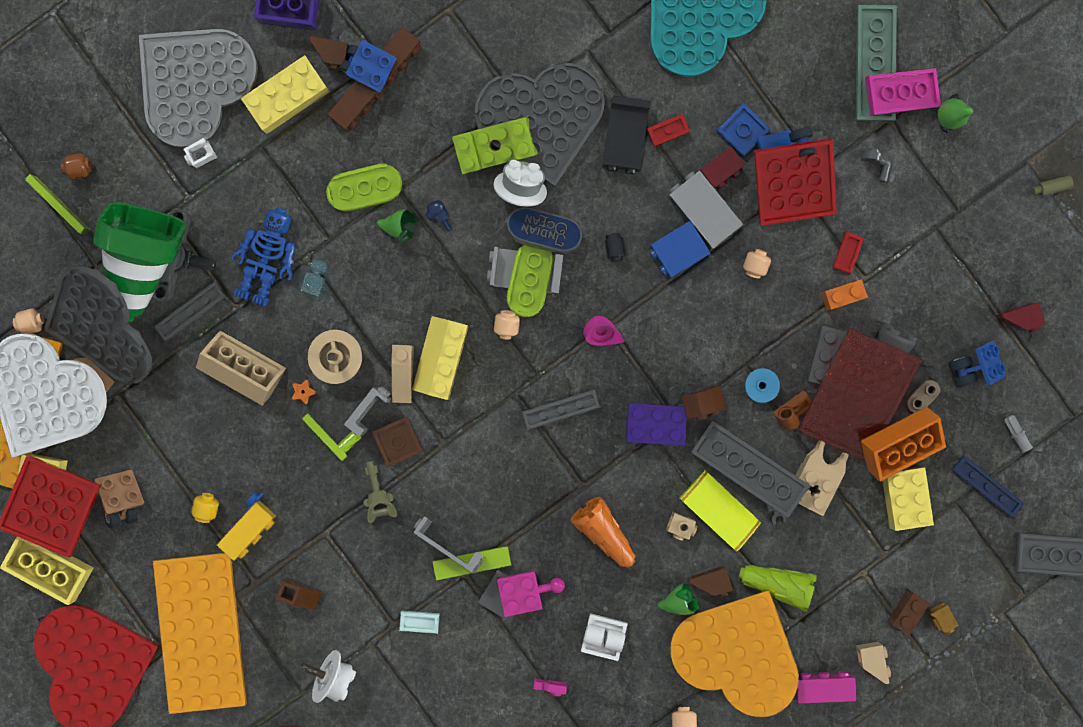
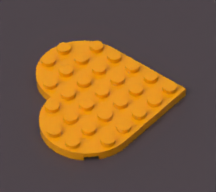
M770 590L696 613L685 619L678 626L672 637L671 658L679 675L687 683L699 689H722L727 700L742 713L755 717L772 716L785 709L795 696L799 682L798 669Z

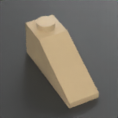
M392 345L393 403H412L414 346Z

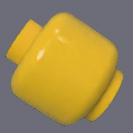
M203 493L195 497L191 513L196 521L209 523L210 520L216 518L219 502L214 498L213 494Z

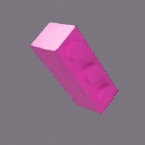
M848 671L837 672L838 674L831 675L829 672H819L818 675L799 673L795 700L798 703L856 701L855 677L849 674Z

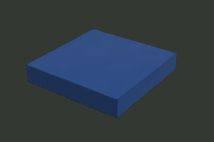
M743 103L716 132L744 158L758 143L757 138L765 136L771 129Z

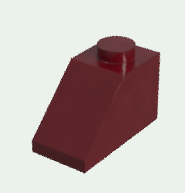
M1039 302L996 315L997 319L1020 331L1028 330L1029 333L1041 330L1040 326L1046 325Z

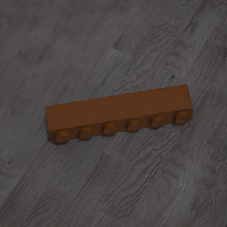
M402 26L382 49L396 57V61L381 92H377L355 81L328 113L329 117L345 131H353L358 126V120L362 115L366 116L370 112L373 102L375 100L379 101L382 98L384 89L387 86L390 87L396 81L395 76L407 68L411 57H416L421 51L420 41Z

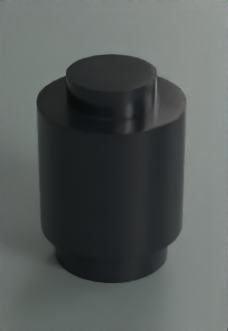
M620 233L606 235L604 242L607 259H612V262L622 261L623 257L626 256L623 237H621Z

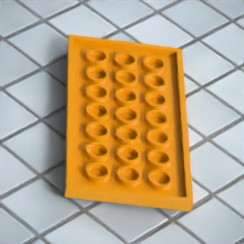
M226 553L153 561L169 714L245 706L247 700L232 559Z

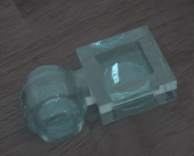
M320 258L312 260L310 269L313 270V274L306 272L301 291L320 297L326 278L320 277L322 273L326 274L329 263H326V260Z

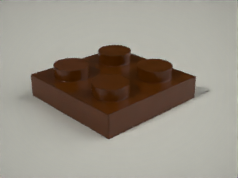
M408 416L372 432L387 467L423 452Z

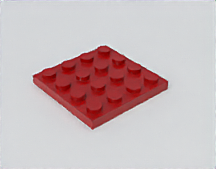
M831 138L754 150L759 223L761 226L837 214L834 149ZM815 147L817 150L816 153L799 157L800 149Z
M26 455L1 515L0 530L70 558L101 484L33 456Z

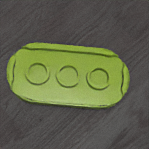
M377 164L334 176L327 186L326 194L330 204L337 210L343 212L354 211L394 200L401 192L402 178L399 172L392 166Z
M523 245L518 249L507 292L508 306L511 311L516 312V315L531 317L539 313L543 308L553 267V255L550 251L528 245Z

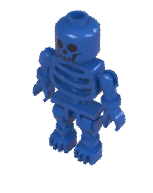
M278 207L275 210H269L263 224L264 228L267 229L266 232L262 230L256 232L254 229H249L243 243L240 242V248L233 254L232 261L235 260L237 255H240L241 261L239 265L243 264L246 252L251 247L262 258H260V262L247 258L246 262L255 265V268L245 266L243 271L244 278L240 283L242 286L235 289L234 296L249 300L252 293L248 291L252 287L251 282L253 279L260 277V282H262L261 288L259 287L258 290L260 293L259 295L254 294L252 302L263 306L268 305L269 298L266 296L267 294L269 295V288L271 284L273 285L276 275L268 273V270L276 273L279 271L278 268L267 265L269 259L277 260L285 255V259L282 260L284 266L280 271V279H283V273L286 271L289 273L288 280L292 279L291 265L294 264L292 258L293 253H295V245L291 242L287 243V239L281 237V234L287 233L291 222V217L286 215V210ZM260 239L265 240L267 243L263 244ZM257 244L264 248L263 253L259 251ZM274 244L281 245L279 248H273ZM272 251L279 252L276 256L270 255ZM260 267L263 268L262 274L259 273Z

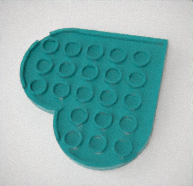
M651 0L650 43L652 52L658 63L672 74L682 77H695L707 73L722 58L727 46V40L740 38L757 26L764 14L766 0Z

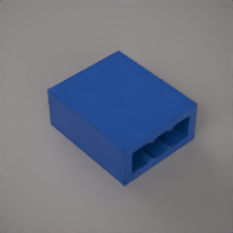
M691 220L651 244V250L649 251L654 260L658 259L661 264L659 269L664 277L668 276L669 279L710 254Z

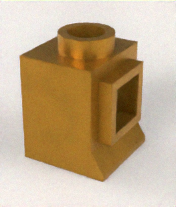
M943 602L926 610L931 615L929 618L935 629L943 632L944 635L952 633L955 630L954 628L959 626L949 606L944 605Z

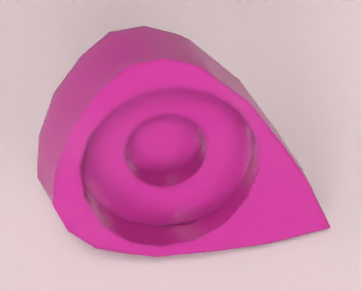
M594 316L586 323L583 329V335L587 343L591 345L604 346L624 343L620 332L606 317Z

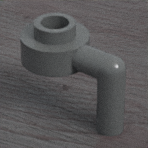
M868 148V150L863 151V161L883 165L879 181L886 183L891 161L882 157L883 155L879 153L878 149Z

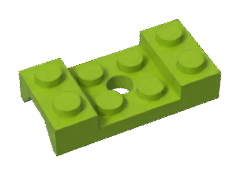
M528 116L452 137L462 174L538 154L532 141ZM493 140L500 142L501 147L499 150L492 149L491 142Z

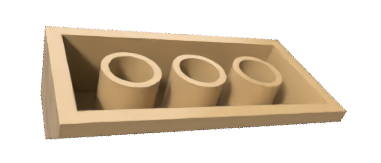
M219 331L202 350L196 368L262 406L272 395L286 370L282 365L222 331Z

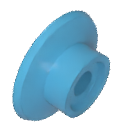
M760 368L749 374L746 379L745 388L752 400L766 403L777 396L780 382L773 371ZM760 382H763L765 384V387L763 389L759 388Z

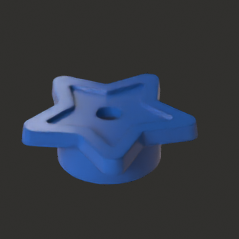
M255 492L245 502L248 506L245 511L247 512L264 494L261 493L259 495Z

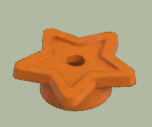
M305 380L302 384L293 383L295 393L292 399H301L305 404H308L309 397L316 394V391L309 386V380Z

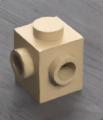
M672 512L666 530L673 533L672 537L683 541L684 538L690 539V536L695 535L697 525H695L696 521L694 519Z

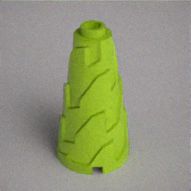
M749 564L745 568L741 567L738 578L742 579L743 585L761 592L770 590L771 596L775 599L796 607L803 612H807L815 587L813 583L816 582L817 575L776 568H764Z

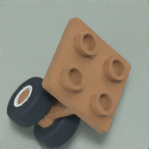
M127 470L96 478L94 482L101 484L98 494L104 507V518L107 526L110 529L119 527L120 520L124 519L127 524L136 522L137 512L135 507L143 505L144 500L133 471Z

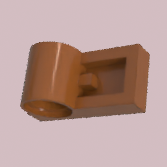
M803 390L783 406H780L773 414L782 428L784 427V429L791 431L799 426L800 420L798 417L814 405L808 394Z

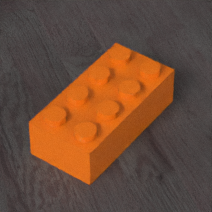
M928 407L861 440L867 470L880 482L946 448L941 418Z

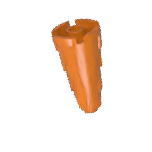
M599 496L585 503L586 507L584 509L580 507L571 518L572 524L620 566L626 568L632 566L635 563L634 559L636 556L627 538L619 529L620 526L612 516L605 501Z

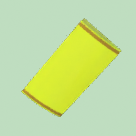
M706 470L679 497L736 552L761 524L752 513Z

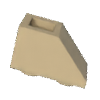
M879 642L856 645L859 665L883 683L889 684L891 671L889 666H886L885 658H888L886 647H883Z

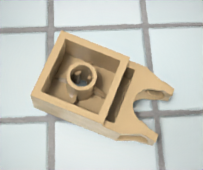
M819 440L815 448L806 455L795 476L811 487L816 486V491L812 492V494H810L811 491L808 489L799 504L824 516L845 474L849 454L843 452L835 462L827 464L823 460L825 442Z

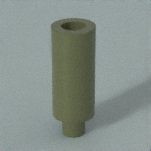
M1068 175L1040 182L1037 187L1032 188V192L1034 195L1040 194L1045 196L1073 189V179Z

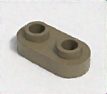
M932 380L922 382L906 399L907 409L912 413H916L928 407L940 393L938 383ZM930 386L933 388L932 393L928 392ZM916 400L920 402L919 407L914 405Z

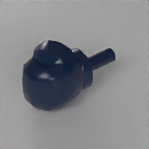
M440 200L430 203L427 206V218L430 221L436 220L437 223L442 221L448 232L452 230L446 220L449 215L444 203Z

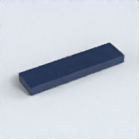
M962 455L951 469V471L1010 518H1013L1024 505L1020 499L965 455Z

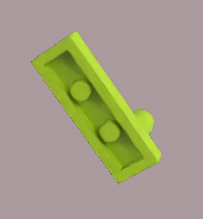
M309 414L302 418L341 461L348 457L345 453L362 438L352 431L339 444H336Z

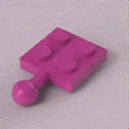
M534 570L497 578L505 617L542 609L539 593L548 591L561 593L565 588V583L560 578H554L550 583L538 586Z

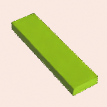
M29 174L25 178L78 233L87 235L91 231L38 177Z
M508 546L478 552L486 558L477 572L512 565ZM475 552L457 557L468 564ZM450 557L433 561L436 580L472 573Z

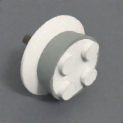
M511 160L504 166L503 173L499 174L494 180L496 193L502 199L512 204L511 211L518 209L519 206L538 205L545 200L547 195L546 187L543 184L545 175L536 163Z

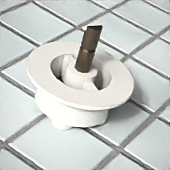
M332 651L326 657L320 669L306 663L301 664L302 667H305L306 673L316 676L312 691L314 702L319 703L325 697L335 702L338 700L343 701L348 693L347 687L353 681L356 671L352 670L351 664L341 662L339 651Z

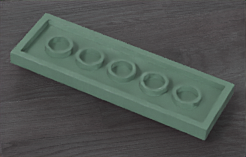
M897 5L857 6L856 121L896 120V113L870 116L865 77L896 73Z

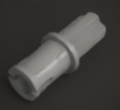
M1011 415L1005 418L1004 422L1012 434L1011 438L1015 439L1021 452L1024 453L1031 450L1033 446L1025 435V429L1021 428L1016 417Z

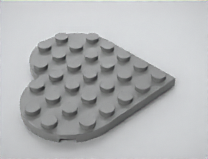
M209 29L139 35L145 118L151 131L169 145L186 148L203 138L206 140L211 138L220 125L223 107L241 101V98L252 90L256 82L258 64L255 53L242 37L232 31Z

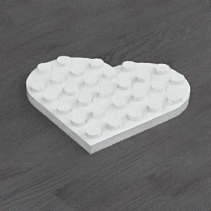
M16 334L0 342V418L12 458L87 435L99 425L105 414L107 397L104 384L94 369L76 360L60 361L53 346L42 337L34 334Z

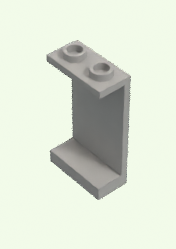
M693 171L684 178L686 180L685 183L681 186L678 183L669 190L671 194L668 198L670 200L673 199L687 218L691 220L695 228L707 241L706 245L712 250L743 224L701 171H698L696 174Z
M494 247V251H490L489 262L492 263V270H488L487 281L490 282V286L509 288L517 253L516 250ZM553 255V267L547 293L559 294L563 255Z
M424 517L416 522L414 526L416 529L414 533L470 572H477L486 557L476 551L467 564L424 535L432 523L430 519Z

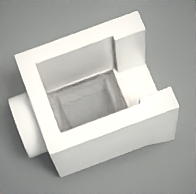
M205 138L184 148L186 153L184 155L185 160L189 166L192 165L195 168L217 158L209 141Z

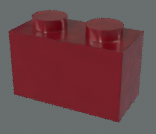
M730 147L700 169V171L713 188L719 190L727 184L726 180L729 177L735 178L743 172L741 168L745 164L734 149Z

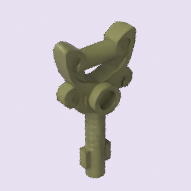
M373 461L366 462L367 468H365L366 475H369L373 490L364 501V505L369 507L368 522L372 523L377 517L385 515L398 517V511L391 502L394 499V495L392 493L387 494L385 490H380L376 474L378 473L377 465L374 466ZM379 503L387 505L385 508L374 509Z

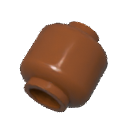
M83 153L66 155L64 162L61 163L62 173L66 174L69 179L86 178L89 172L92 171L90 159Z

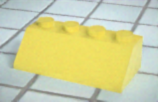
M434 316L431 317L412 390L449 400L468 325Z

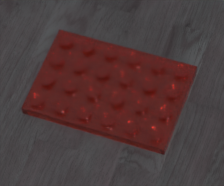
M849 327L798 427V431L865 460L861 440L887 428L922 359Z

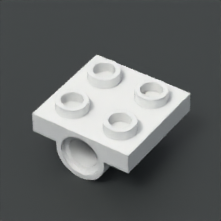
M590 613L581 652L618 661L625 641L627 622Z

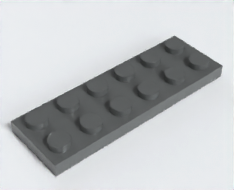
M714 421L710 423L691 452L787 518L791 516L810 488V485Z

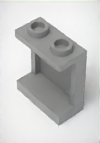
M373 387L344 425L358 436L365 435L369 428L360 421L378 398H381L386 403L392 400L389 397L391 393L383 387Z

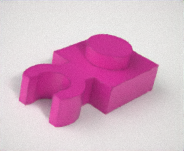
M534 679L533 689L547 690L553 696H561L566 694L567 683Z

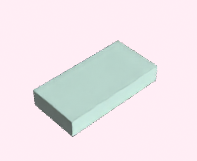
M402 610L400 631L438 634L440 613Z

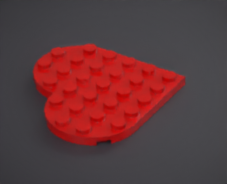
M73 604L63 606L49 613L37 628L34 638V650L41 667L50 676L54 677L50 687L49 700L56 719L64 727H111L124 713L160 645L84 605Z

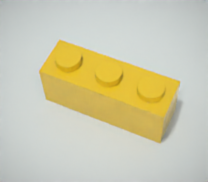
M261 501L256 502L217 546L233 561L238 558L242 559L249 552L247 548L251 543L255 545L262 538L260 535L264 529L268 531L274 525L273 519L276 515Z

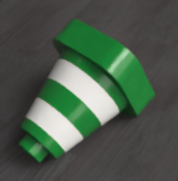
M113 202L107 204L97 218L93 243L102 249L103 275L117 285L130 312L129 322H132L135 316L142 315L145 312L168 264L173 263L182 247L186 223L172 215L127 203Z

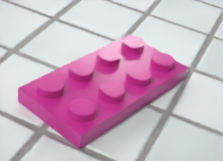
M936 68L865 77L870 116L941 107Z

